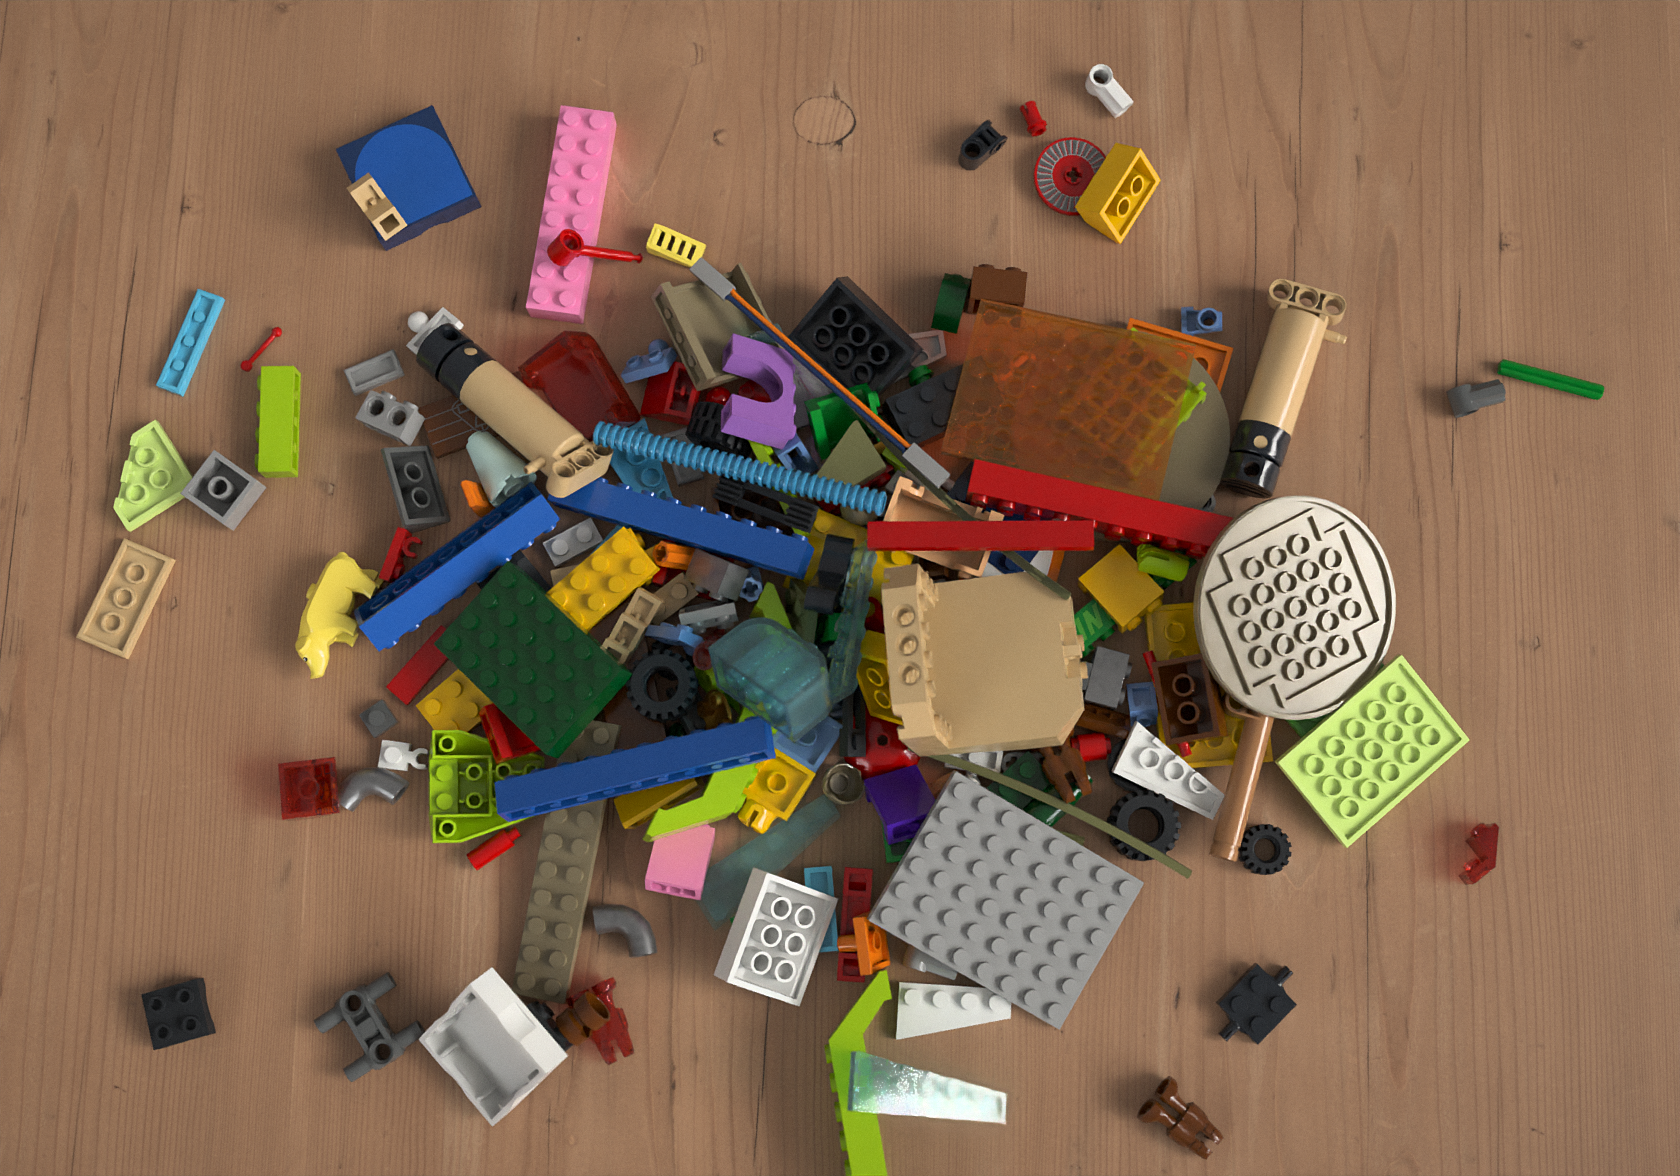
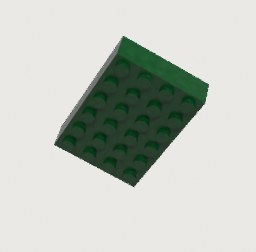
M510 561L503 565L434 643L546 755L557 759L632 676V673L523 569Z

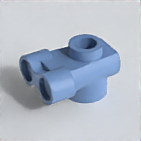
M1181 307V333L1194 336L1222 331V311H1216L1213 308L1194 310L1193 307ZM1207 319L1214 322L1211 326H1205L1203 323Z

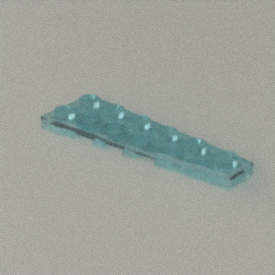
M867 539L853 549L845 589L840 603L844 611L839 616L838 621H836L834 631L838 633V637L834 645L830 646L828 657L832 659L829 672L823 673L816 706L823 709L831 707L852 694L858 684L856 673L862 658L860 648L866 633L864 622L870 607L868 597L874 581L872 578L873 567L877 561L876 551L867 550Z
M825 794L792 814L787 822L781 821L707 870L701 901H695L714 931L719 929L737 912L753 867L777 876L841 817L832 801L827 799Z
M851 1051L847 1111L1006 1123V1093L916 1069L909 1065L888 1061V1059L867 1053Z

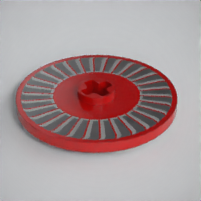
M1076 137L1062 138L1049 144L1039 155L1033 173L1035 189L1040 199L1057 213L1068 216H1080L1075 206L1106 159L1105 154L1090 141ZM1071 171H1074V175L1079 177L1075 182H1071V178L1067 177Z

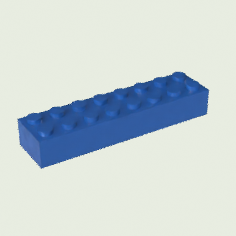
M531 481L355 609L354 614L359 628L379 652L384 648L389 649L399 641L400 636L407 631H415L422 624V620L429 615L434 616L445 607L444 604L452 598H460L466 593L467 587L474 582L479 583L486 579L490 574L489 571L497 565L503 566L507 561H510L512 554L519 549L524 550L534 543V538L541 533L546 534L553 530L560 518Z

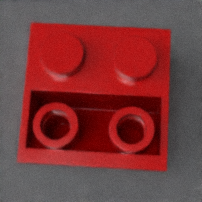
M673 362L668 372L648 378L640 416L688 426L695 406L699 401L701 390H696L683 363Z

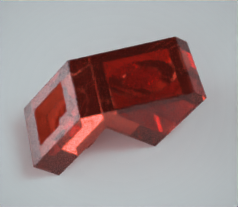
M1480 823L1470 831L1472 836L1466 840V843L1478 856L1479 860L1475 857L1463 866L1465 871L1458 876L1465 885L1475 884L1496 867L1499 827L1496 823L1486 825Z

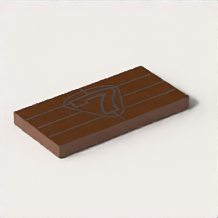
M520 371L511 373L524 384ZM454 395L418 409L419 413L425 418L423 424L437 459L466 449L468 438L477 431L489 432L495 438L500 436Z

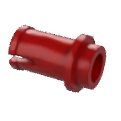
M1028 101L1025 103L1027 108L1021 105L1020 111L1028 125L1027 132L1032 134L1033 137H1037L1046 132L1047 122L1042 120L1036 102Z

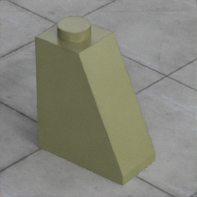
M856 420L848 428L817 475L819 478L825 476L827 480L833 478L835 482L841 480L844 484L849 482L854 487L856 484L863 486L886 472V465L860 423Z

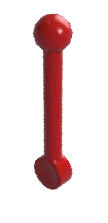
M274 327L272 334L250 359L241 362V369L245 372L251 371L253 362L276 337L282 335V329Z

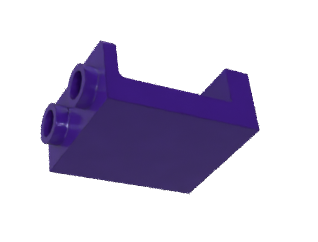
M917 765L864 780L865 798L867 802L873 803L884 825V836L888 845L915 837L936 801Z

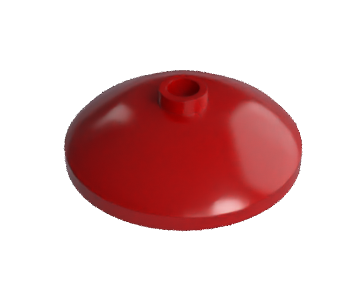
M866 705V757H844L846 763L860 770L862 779L865 780L901 768L917 765L921 757L915 752L909 751L908 746L899 739L897 729L898 726L902 725L871 716ZM853 717V728H855V717ZM879 736H885L888 739V743L881 746L878 744L877 739Z

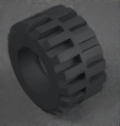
M698 402L685 432L686 437L695 445L702 446L703 449L706 447L710 448L711 451L717 449L719 453L725 451L728 455L733 453L737 458L741 455L744 459H747L752 451L748 439L721 432V411L725 405L715 402Z
M657 649L653 650L651 654L644 653L641 660L638 661L636 659L633 662L635 666L632 670L629 669L632 676L625 685L628 688L626 693L628 699L632 702V706L643 716L660 723H666L668 720L676 721L681 715L684 717L688 714L687 710L690 707H694V700L696 697L698 698L699 694L697 690L699 681L695 670L680 654H675L671 650L665 649V651H660ZM670 671L676 675L679 682L676 694L664 702L652 700L647 693V685L650 678L657 672Z
M1152 790L1134 791L1121 797L1111 807L1109 811L1111 813L1107 817V822L1129 834L1128 820L1130 815L1138 809L1150 811L1158 821V832L1153 840L1145 843L1164 854L1172 850L1175 846V841L1179 839L1178 829L1181 828V822H1178L1177 817L1180 815L1178 810L1175 811L1172 806L1174 804L1171 800L1167 801L1161 793L1157 794ZM1110 835L1112 846H1116L1117 852L1121 855L1124 854L1128 859L1138 861L1154 860V858Z

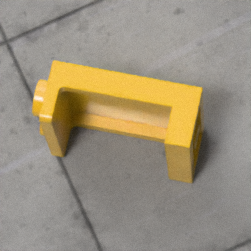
M1120 544L1078 578V587L1084 594L1088 592L1116 622L1121 633L1127 629L1129 631L1134 630L1142 622V616L1148 611L1151 614L1154 613L1163 604L1161 600L1163 599L1164 591L1147 573L1138 570V563Z

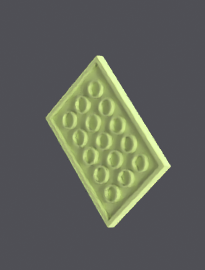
M1396 655L1337 710L1327 715L1274 762L1342 846L1348 848L1469 741V738L1402 655Z

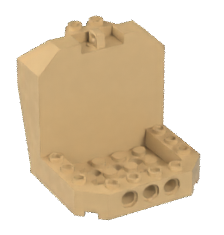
M919 564L884 568V579L890 580L889 583H882L881 591L891 703L894 715L900 716L903 719V725L898 726L897 730L899 739L919 757L1022 750L1063 745L1085 710L1082 684L1083 679L1088 678L1086 662H1080L1082 651H1085L1083 634L1077 635L1071 596L1067 600L1063 599L1026 571L933 584L932 578L929 579L928 573L924 572Z

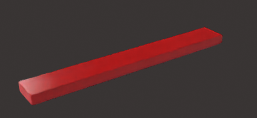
M868 521L867 550H1094V521Z

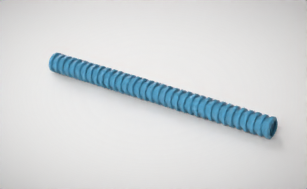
M604 421L598 422L593 432L594 444L598 446L602 444L603 447L607 448L610 446L614 450L618 448L622 452L626 450L630 454L634 452L638 456L643 454V457L646 458L651 456V459L656 460L659 458L662 462L667 460L670 464L675 462L678 466L683 464L686 468L692 466L693 470L700 468L701 472L708 470V473L713 474L716 472L718 476L725 474L726 478L733 476L734 480L741 478L742 482L749 480L750 484L753 485L757 482L761 487L765 484L769 489L773 486L777 491L783 489L785 493L791 491V494L796 495L799 493L801 497L808 495L809 499L816 497L817 501L825 499L826 503L833 501L834 505L840 503L845 508L848 505L850 509L858 508L861 512L867 510L869 514L875 512L877 516H880L885 508L887 499L885 491L878 493L877 489L870 491L868 487L862 489L857 484L854 487L849 482L847 484H844L841 480L835 482L833 478L827 480V477L822 476L819 478L817 474L810 476L809 472L802 474L801 470L794 472L793 468L785 470L784 466L777 468L776 464L769 466L768 462L761 464L760 460L757 459L753 462L749 457L745 460L741 455L737 458L733 453L730 455L725 451L719 453L717 449L711 451L708 447L703 449L700 445L695 447L694 444L690 443L687 445L684 441L678 443L676 439L670 441L668 437L662 439L660 435L654 437L652 433L646 435L644 431L638 433L636 429L630 431L628 427L622 429L620 425L614 427L612 423L606 425Z

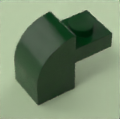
M944 274L931 328L957 334L971 279L964 278L958 274Z

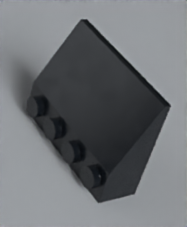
M848 276L836 278L788 336L794 344L846 389L867 383L871 391H876L878 397L910 367L924 350Z

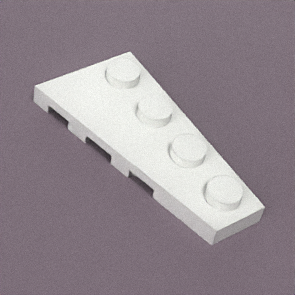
M1135 721L1112 772L1155 793H1161L1166 798L1213 820L1225 795L1165 746L1158 738L1147 731L1139 722Z
M899 982L896 1040L1011 1018V1002L985 987Z

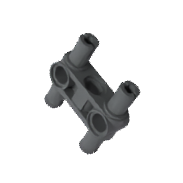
M389 972L368 985L360 984L353 990L345 992L342 997L336 1000L333 1008L314 1020L316 1027L322 1034L342 1021L347 1022L363 1048L364 1055L343 1068L350 1082H354L372 1069L380 1070L389 1063L394 1062L404 1054L407 1046L414 1043L425 1033V1029L418 1020L398 1033L393 1032L378 1008L376 999L397 986ZM353 995H357L361 1000V1006L357 1011L353 1010L350 1006V999ZM383 1043L387 1044L391 1050V1054L387 1059L382 1058L379 1054V1048Z

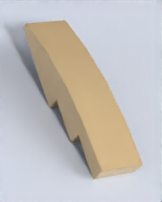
M641 587L636 590L626 611L621 614L610 636L603 643V646L625 667L645 636L648 625L652 624L664 602Z

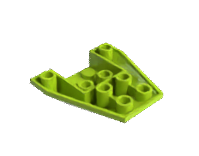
M432 730L428 760L429 824L432 843H461L528 819L523 818L508 822L497 814L495 782L504 780L509 775L522 776L530 774L534 769H544V757L531 753L496 764L487 738L462 730Z

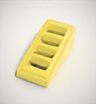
M655 223L646 249L649 254L691 268L703 256L706 244ZM660 236L664 237L661 247L657 245ZM670 240H673L675 242L671 251L667 250ZM682 243L685 247L682 254L678 255L677 253ZM691 247L696 248L692 259H687Z

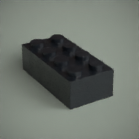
M981 355L885 399L882 410L891 428L909 444L915 443L922 448L1000 412L1006 402Z

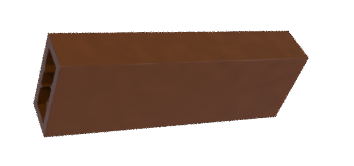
M635 592L588 631L602 645L605 639L610 636L621 614L626 611ZM647 636L643 637L626 666L628 670L633 669L635 666L633 662L636 659L638 661L641 660L644 653L650 654ZM654 674L648 682L647 693L652 700L661 702ZM625 683L603 708L606 723L622 725L617 749L629 750L636 748L641 743L648 742L653 744L662 742L667 737L666 724L656 720L652 721L640 714L632 706L630 699H628L626 693L628 688L625 687Z

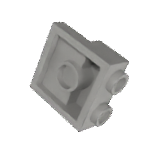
M726 598L724 602L714 600L682 607L679 610L681 625L692 628V633L696 635L706 633V628L717 626L718 629L730 628L734 626L733 622L738 621L735 602L729 598Z

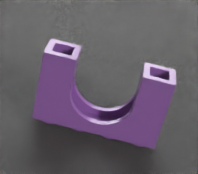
M734 333L732 334L722 351V371L757 382L767 391L772 402L764 403L732 394L721 411V432L778 449H783L788 440L794 438L796 433V425L794 424L796 404L793 403V396L796 384L793 383V376L796 365L793 364V356L785 349Z

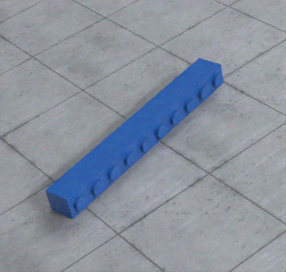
M602 477L597 478L566 497L558 498L549 494L547 499L558 508L631 528L801 580L805 578L814 552V548L807 542L808 538L802 535L792 533L791 537L782 534L783 531L772 526L762 529L756 527L757 523L747 519H741L738 522L731 520L732 516L723 512L716 511L715 515L707 513L706 508L696 504L686 507L681 505L682 502L675 498L666 497V500L657 498V494L647 490H642L641 493L632 491L633 488L623 483H617V486L608 484L609 481Z
M751 716L740 723H723L715 729L707 731L703 729L694 730L690 735L682 737L669 736L664 738L662 742L653 744L648 742L641 743L636 748L629 750L616 749L611 751L610 754L600 757L587 756L583 761L575 763L563 762L551 769H534L530 774L522 776L509 775L504 780L495 782L497 814L506 821L511 822L774 759L776 756L772 728L764 717Z

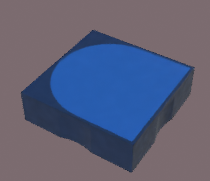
M433 105L336 149L351 183L353 184L369 173L407 224L406 227L385 241L371 223L385 251L420 236L426 230L436 225L448 223L482 207Z

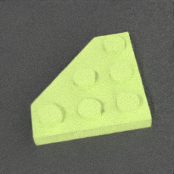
M157 420L152 421L132 434L129 444L131 449L128 461L125 460L120 482H122L118 497L115 498L113 506L120 520L130 532L185 498L180 493L193 478L192 473Z

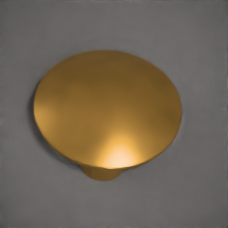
M710 690L704 700L698 702L697 712L706 722V731L715 729L723 723H732L730 706L723 693L719 690Z

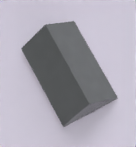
M429 445L381 449L402 526L413 534L450 522Z

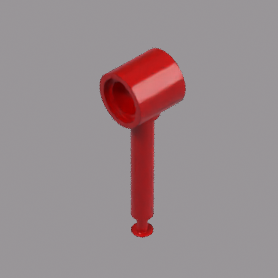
M572 229L561 231L547 247L548 257L558 266L569 265L579 255L623 262L635 260L638 264L643 260L641 253L633 255L629 251L584 245L582 237Z

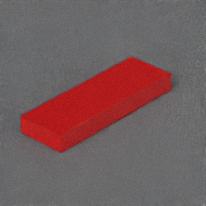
M442 625L438 627L386 686L406 705L413 701L449 660L434 645L436 640L446 630Z

